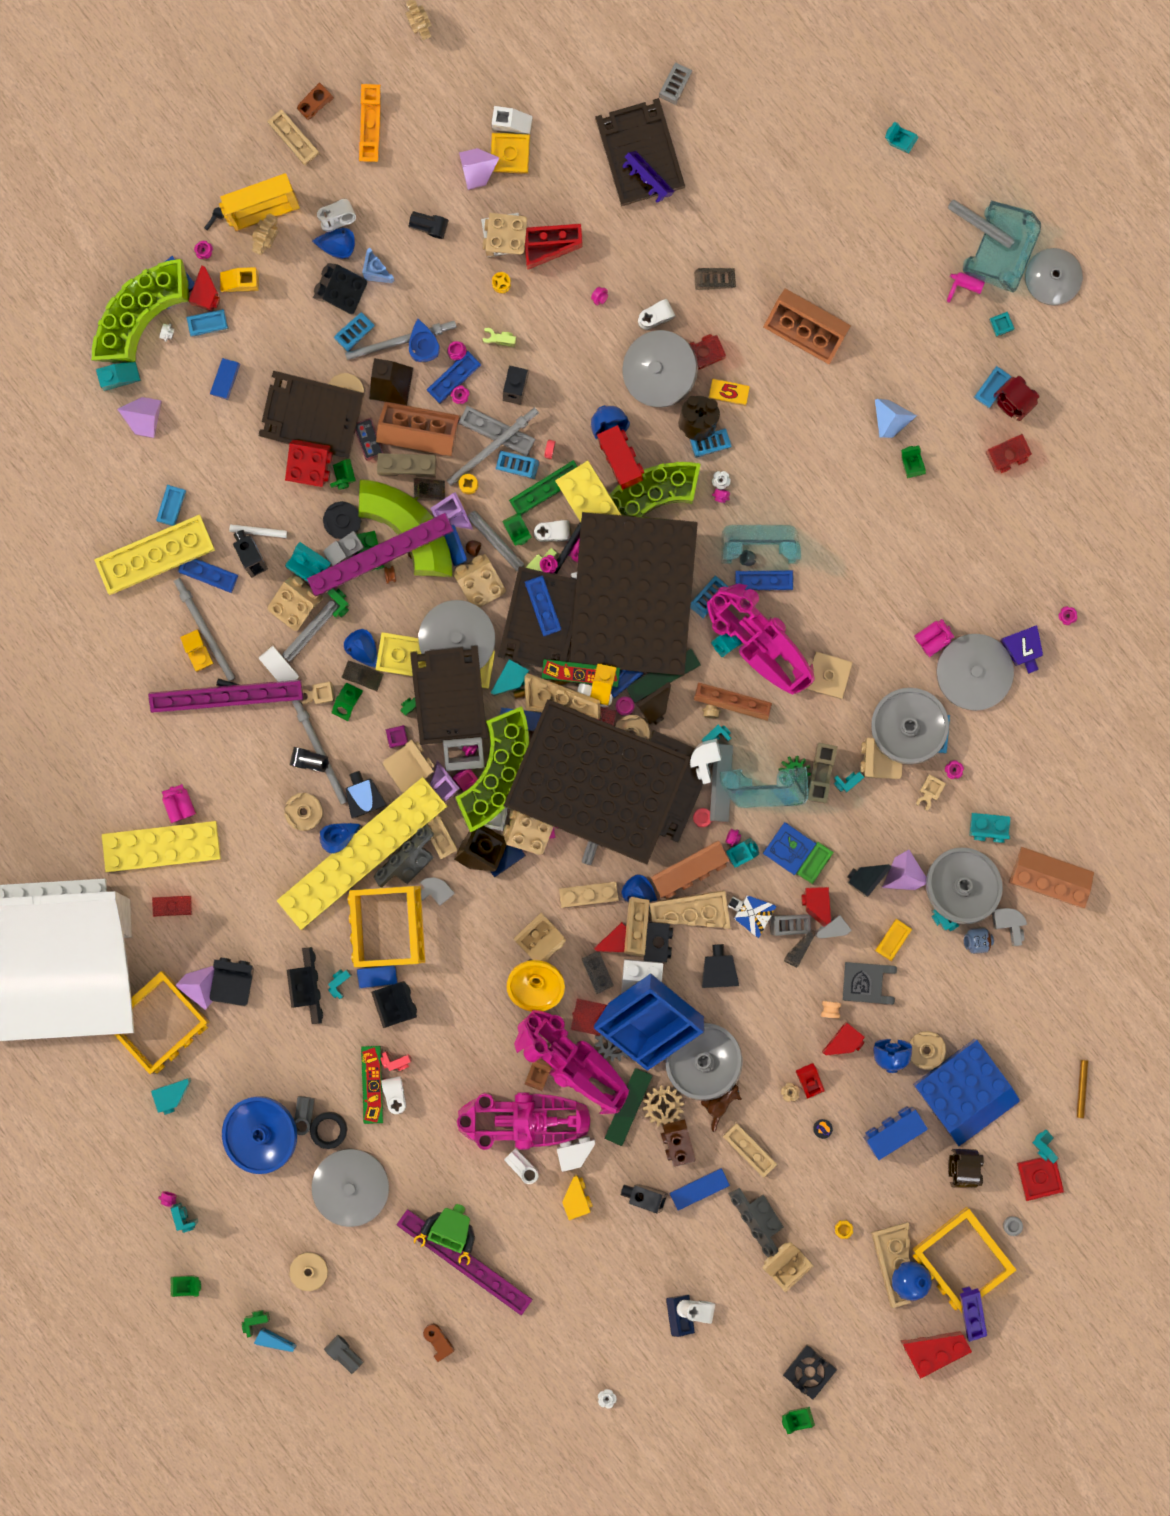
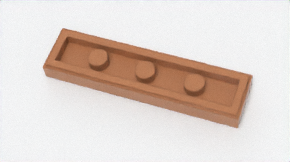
M699 682L694 697L695 701L768 721L772 703Z

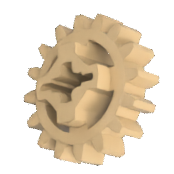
M415 0L406 1L409 11L405 12L414 34L419 32L422 40L430 38L431 35L428 28L432 25L423 5L418 6Z
M269 213L263 221L260 220L252 235V241H254L252 246L253 252L261 255L266 248H271L278 234V228L275 227L278 223L276 216Z
M660 1085L659 1090L653 1087L652 1094L646 1093L649 1099H643V1102L647 1103L643 1110H648L645 1117L651 1116L650 1123L657 1121V1126L659 1127L661 1123L665 1125L667 1122H674L673 1119L675 1118L680 1120L678 1113L684 1112V1110L680 1109L684 1102H679V1099L682 1098L681 1095H675L677 1089L670 1091L669 1085L666 1089H663V1086ZM665 1093L671 1095L675 1101L668 1100ZM659 1094V1099L656 1103L651 1104L652 1099ZM662 1097L665 1104H669V1107H666L665 1115L662 1109L658 1108V1105H661ZM676 1108L674 1114L668 1118L670 1110ZM652 1111L660 1113L661 1118L656 1117Z

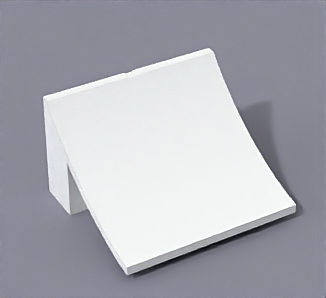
M107 879L0 885V1041L134 1033L132 998L124 938L132 937L130 899L115 891L107 892Z

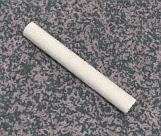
M230 524L229 532L236 533L237 531L244 530L245 534L287 538L286 530Z

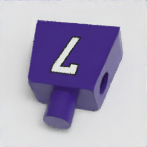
M1037 625L1000 639L1015 666L1024 663L1028 674L1039 670L1035 659L1043 656Z

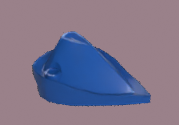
M347 228L335 229L312 240L321 250L340 260L349 258L355 247L354 234Z
M417 318L409 341V353L416 362H428L438 357L440 346L433 333Z
M365 629L352 632L344 641L346 653L353 659L376 668L377 651L371 633Z
M340 823L325 826L320 831L319 837L322 848L328 853L341 851L348 845L361 825Z
M636 874L626 881L621 891L622 897L628 903V896L630 898L650 900L649 902L657 901L651 883L643 875Z

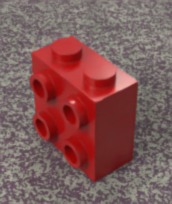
M293 439L289 444L285 481L323 487L326 482H329L330 471L327 469L328 463L331 464L333 452H330L331 446Z

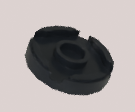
M344 501L335 502L324 513V528L329 535L340 540L353 531L357 533L361 526V518L358 517L359 511L350 503Z

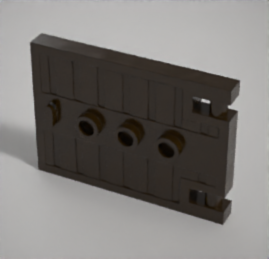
M659 98L654 99L653 104L646 105V102L609 112V117L602 118V115L595 116L621 206L658 196L657 192L649 195V191L653 187L644 183L638 172L635 175H630L633 169L631 165L628 168H623V164L628 161L625 158L628 152L637 151L674 191L685 188ZM655 111L656 116L650 117L649 113ZM612 124L613 128L606 130L605 126Z
M274 370L272 377L275 378L274 385L271 384L269 387L262 422L265 425L264 429H260L259 436L288 444L294 439L331 446L330 452H333V455L349 458L364 393ZM282 380L287 381L286 388L281 387ZM272 425L277 426L276 433L271 432Z
M519 566L498 657L505 658V656L513 657V661L543 667L544 659L566 662L572 637L576 579ZM543 575L561 627L560 631L546 636L542 635L524 581ZM508 643L516 644L515 649L507 648ZM553 653L560 654L559 660L552 659Z
M471 645V649H463V646L425 650L424 654L410 651L420 745L443 743V740L487 738L478 645ZM464 657H472V662H465ZM426 661V666L419 667L418 662Z
M655 730L652 731L649 741L689 757L692 756L695 749ZM690 761L660 832L661 836L669 835L671 836L670 840L677 843L703 787V781L698 779L696 768H699V766L691 767ZM708 763L709 770L712 766V763ZM671 823L677 824L675 830L669 828Z

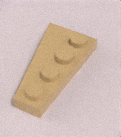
M528 673L525 675L527 711L542 713L547 699L595 719L599 720L601 718L600 700Z
M725 890L649 902L652 922L731 929Z
M909 1222L871 1232L891 1308L911 1303V1301L901 1299L892 1286V1277L895 1269L898 1270L903 1262L910 1261Z

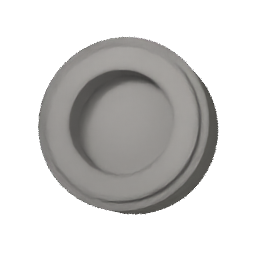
M1009 1216L1003 1222V1229L1008 1235L1017 1236L1023 1230V1223L1018 1217Z

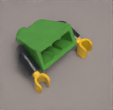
M456 1204L453 1210L444 1208L442 1212H437L428 1217L420 1230V1236L414 1238V1244L418 1238H422L423 1244L420 1247H424L426 1244L425 1237L428 1236L427 1240L460 1254L464 1251L459 1256L458 1262L460 1264L461 1258L466 1256V1265L470 1263L468 1255L472 1252L475 1235L473 1227L469 1224L470 1218L463 1215L465 1207Z

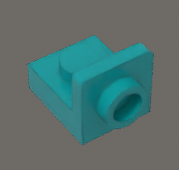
M718 724L701 741L719 740V734L729 741L731 739L729 736L731 732L724 725L721 727Z
M852 772L845 778L847 782L844 784L837 775L834 778L836 781L834 785L840 792L844 790L847 793L865 777L860 772L857 774Z
M749 838L730 848L726 853L734 868L758 856L759 848Z

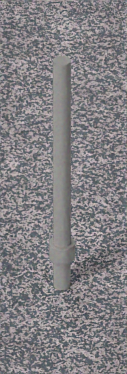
M454 320L444 324L432 325L433 327L428 329L433 335L437 336L443 334L442 332L457 327ZM411 333L346 352V358L350 360L410 341Z
M534 407L526 415H521L514 425L447 480L450 486L454 485L463 475L472 470L518 430L524 429L529 425L528 422L539 414L538 410Z
M181 578L174 580L173 582L180 592L179 596L182 602L186 603L229 682L234 680L235 676L195 606L192 594L189 590L187 591Z
M300 700L292 701L298 714L297 718L299 722H302L316 753L326 756L309 721L310 716L308 712L304 710ZM329 763L325 772L342 805L348 801Z

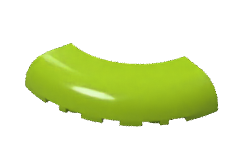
M693 462L662 463L643 469V481L624 490L618 485L609 495L620 513L627 516L643 517L655 508L672 503L692 504L701 464Z
M522 706L486 721L490 739V750L486 766L478 780L468 790L455 797L470 832L484 826L505 808L503 807L529 745L528 725Z

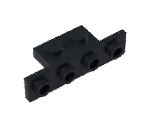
M312 947L302 948L304 967L287 969L291 1008L309 1006L311 1023L322 1024L323 1011L319 1003L321 993L317 987L318 972L315 970L314 964L316 955Z

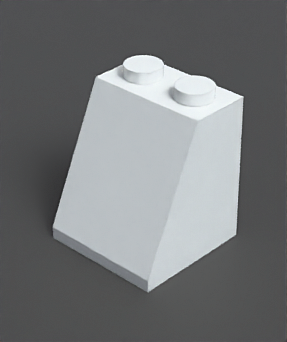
M624 959L621 994L650 973L662 982L663 962Z

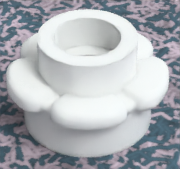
M163 324L159 338L164 339V342L172 339L174 329L171 328V324Z
M717 471L714 473V478L712 479L713 486L723 490L726 486L730 485L731 479L727 472Z
M605 1389L598 1394V1404L601 1407L609 1409L614 1406L617 1398L612 1390Z

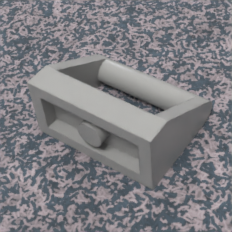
M482 737L443 740L446 771L484 768ZM478 745L479 747L478 756L449 758V747Z
M836 915L829 924L816 930L814 935L820 939L847 935L852 930L840 915Z

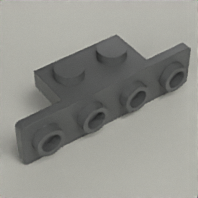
M428 824L423 828H419L416 834L409 841L405 842L403 847L376 872L374 879L378 886L382 888L394 875L408 884L434 858L432 853L423 847L434 836Z
M740 1188L729 1192L731 1202L739 1210L742 1220L749 1226L752 1236L757 1239L762 1247V1252L768 1258L776 1255L779 1251L771 1237L784 1228L764 1194L749 1203Z

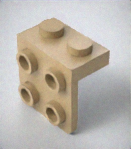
M489 213V219H485L484 228L487 231V238H483V250H486V255L494 256V252L522 255L525 248L527 218L525 216Z
M486 554L474 557L471 562L466 565H460L452 572L467 600L479 608L506 592Z
M293 574L284 581L269 604L268 611L292 630L297 631L312 609L324 597L321 595L314 596L311 587L302 578Z
M866 738L865 742L861 744V754H864V761H861L860 773H863V776L868 778L900 779L902 776V764L886 757L875 744V738Z
M413 740L406 743V746L383 761V766L402 792L408 790L422 777L426 779L434 773L432 768L435 765L429 757L425 759L421 753L424 750L418 741L416 743Z
M511 810L509 815L510 822L503 829L506 845L538 855L543 854L553 827Z
M542 913L514 938L515 942L532 960L547 962L550 956L555 951L560 950L566 942L564 936Z
M792 1242L784 1243L778 1249L779 1252L769 1257L762 1267L785 1292L814 1267Z

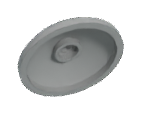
M1049 248L1037 253L1030 260L1025 272V282L1030 294L1036 300L1046 305H1061L1070 301L1080 290L1083 280L1082 269L1078 260L1068 251L1059 248ZM1057 271L1059 277H1054L1053 272Z

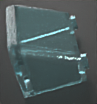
M991 200L984 213L986 220L1015 240L1011 248H1007L985 233L976 256H970L964 261L963 272L1006 291L1015 292L1039 237L1041 222L1032 211Z
M728 525L722 531L721 564H731L732 559L740 557L743 545H779V554L787 558L788 564H798L801 560L798 531L794 526Z
M807 766L783 769L777 775V785L752 786V778H746L742 774V769L720 772L721 786L733 803L740 808L798 806L806 803L808 800Z

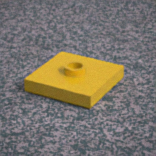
M492 133L491 154L499 157L493 172L528 174L529 134Z

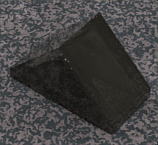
M414 478V499L417 501L445 499V481Z
M348 660L341 678L377 692L384 674Z

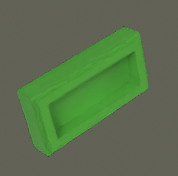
M817 842L796 874L813 884L834 852Z

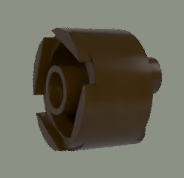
M690 396L682 407L678 420V426L687 438L703 441L714 434L720 417L718 403L714 399L704 396Z
M952 1149L951 1151L954 1154L949 1156L948 1174L949 1177H953V1182H950L951 1187L977 1188L982 1186L983 1175L981 1174V1166L984 1164L983 1155H979L977 1149Z

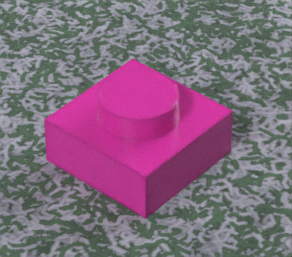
M471 769L460 770L452 778L462 792L468 790L478 780Z

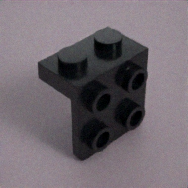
M327 263L322 270L320 282L314 288L313 298L318 301L328 302L348 314H354L367 285V280L338 264Z
M220 957L219 960L214 959V976L210 1000L246 1006L249 1000L254 973L253 966L247 961L233 963L228 958Z
M405 981L371 992L383 1028L417 1018V1008L412 1002L411 990Z

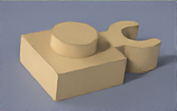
M332 682L312 685L313 691L303 689V694L307 693L308 695L306 700L301 701L303 704H310L313 700L315 704L335 701Z
M929 774L920 789V792L924 795L917 799L916 805L919 806L920 802L924 800L927 803L924 810H929L931 807L930 800L938 799L946 783Z

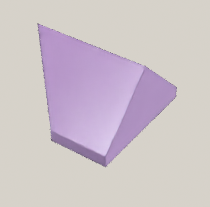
M478 148L459 152L467 189L486 186L499 157Z
M141 397L117 409L135 435L155 437L161 400Z
M456 492L430 508L434 517L446 513L451 525L454 524L455 527L473 530Z
M437 760L430 785L441 799L446 802L461 789Z
M910 850L894 858L882 888L916 890L926 885V876Z
M213 966L187 973L175 985V987L205 1010L213 1002L210 1000L214 976Z

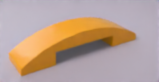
M361 84L360 162H378L381 85Z

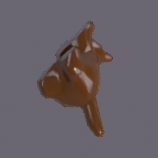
M736 1084L729 1092L719 1098L701 1101V1105L713 1117L711 1123L712 1132L716 1131L720 1117L724 1115L729 1104L735 1099L742 1100L739 1087Z

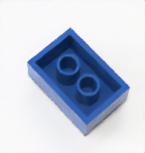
M906 1106L898 1111V1116L894 1118L890 1116L881 1122L883 1125L879 1128L872 1127L865 1132L866 1136L863 1138L878 1160H881L928 1130L916 1109Z

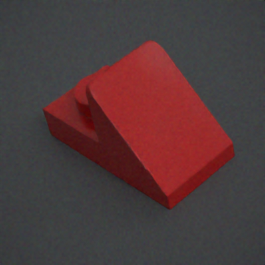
M814 1063L796 1070V1075L807 1099L825 1091Z

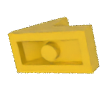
M198 629L180 637L184 650L188 654L196 672L214 664Z
M597 664L590 697L600 700L602 705L608 706L616 667Z

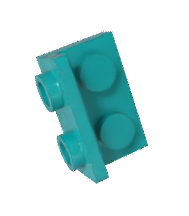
M299 542L285 567L308 582L307 578L330 568L331 562Z
M971 813L969 836H974V840L985 841L986 838H993V842L1005 843V839H1010L1009 816Z
M181 1203L173 1205L170 1209L176 1230H182V1233L194 1230L193 1228L199 1222L198 1218L186 1221L188 1218L186 1206L182 1207Z

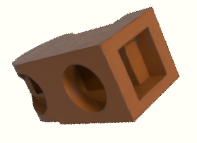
M319 82L299 103L297 110L309 120L327 103H330L334 97Z
M431 1323L425 1327L423 1336L428 1342H431L437 1351L434 1354L437 1362H440L454 1352V1347L437 1324Z

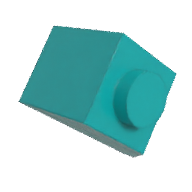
M136 362L112 364L96 369L100 387L104 391L141 381Z
M509 659L491 694L496 696L520 689L522 685L525 686V675L529 674L530 671Z
M187 1078L152 1090L151 1093L157 1112H163L164 1115L175 1112L174 1108L180 1105L191 1083V1079Z

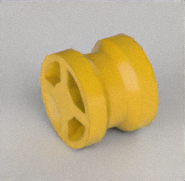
M498 272L492 277V287L497 293H506L511 287L510 277L505 272Z
M471 474L463 475L459 480L460 490L467 495L475 493L478 489L476 477Z

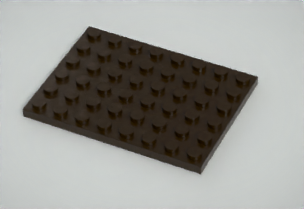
M582 512L570 662L590 665L602 664L629 671L674 675L685 674L697 521Z
M547 699L503 807L647 865L691 757Z

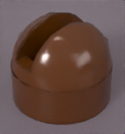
M475 540L468 541L466 551L468 554L476 557L480 552L481 543Z

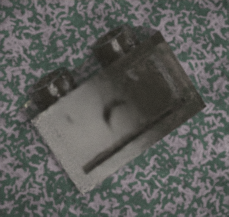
M599 951L581 958L596 994L614 986Z

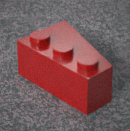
M581 224L527 227L525 238L527 270L582 248Z
M617 425L597 434L599 446L604 451L606 460L610 464L621 489L624 490L643 481L642 474H644V470L641 464H636L634 460L636 454L633 447H628L626 443L628 437L624 429L620 431Z
M961 1331L930 1337H919L911 1340H900L920 1379L972 1352Z

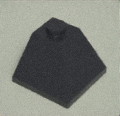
M885 864L858 867L857 870L853 868L847 876L849 879L847 883L864 897H868L892 866Z

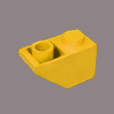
M235 268L220 272V291H259L257 268Z
M577 1174L573 1176L562 1200L569 1220L590 1213V1207H593L590 1197L584 1194L583 1189L586 1188L584 1180L579 1178Z

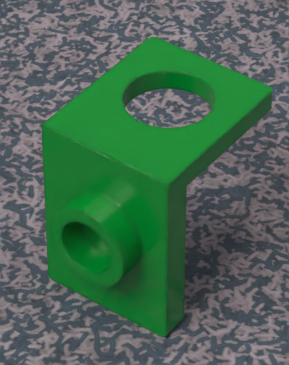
M345 683L335 700L331 713L349 721L353 708L362 695L363 690ZM338 707L344 708L347 714L340 713Z

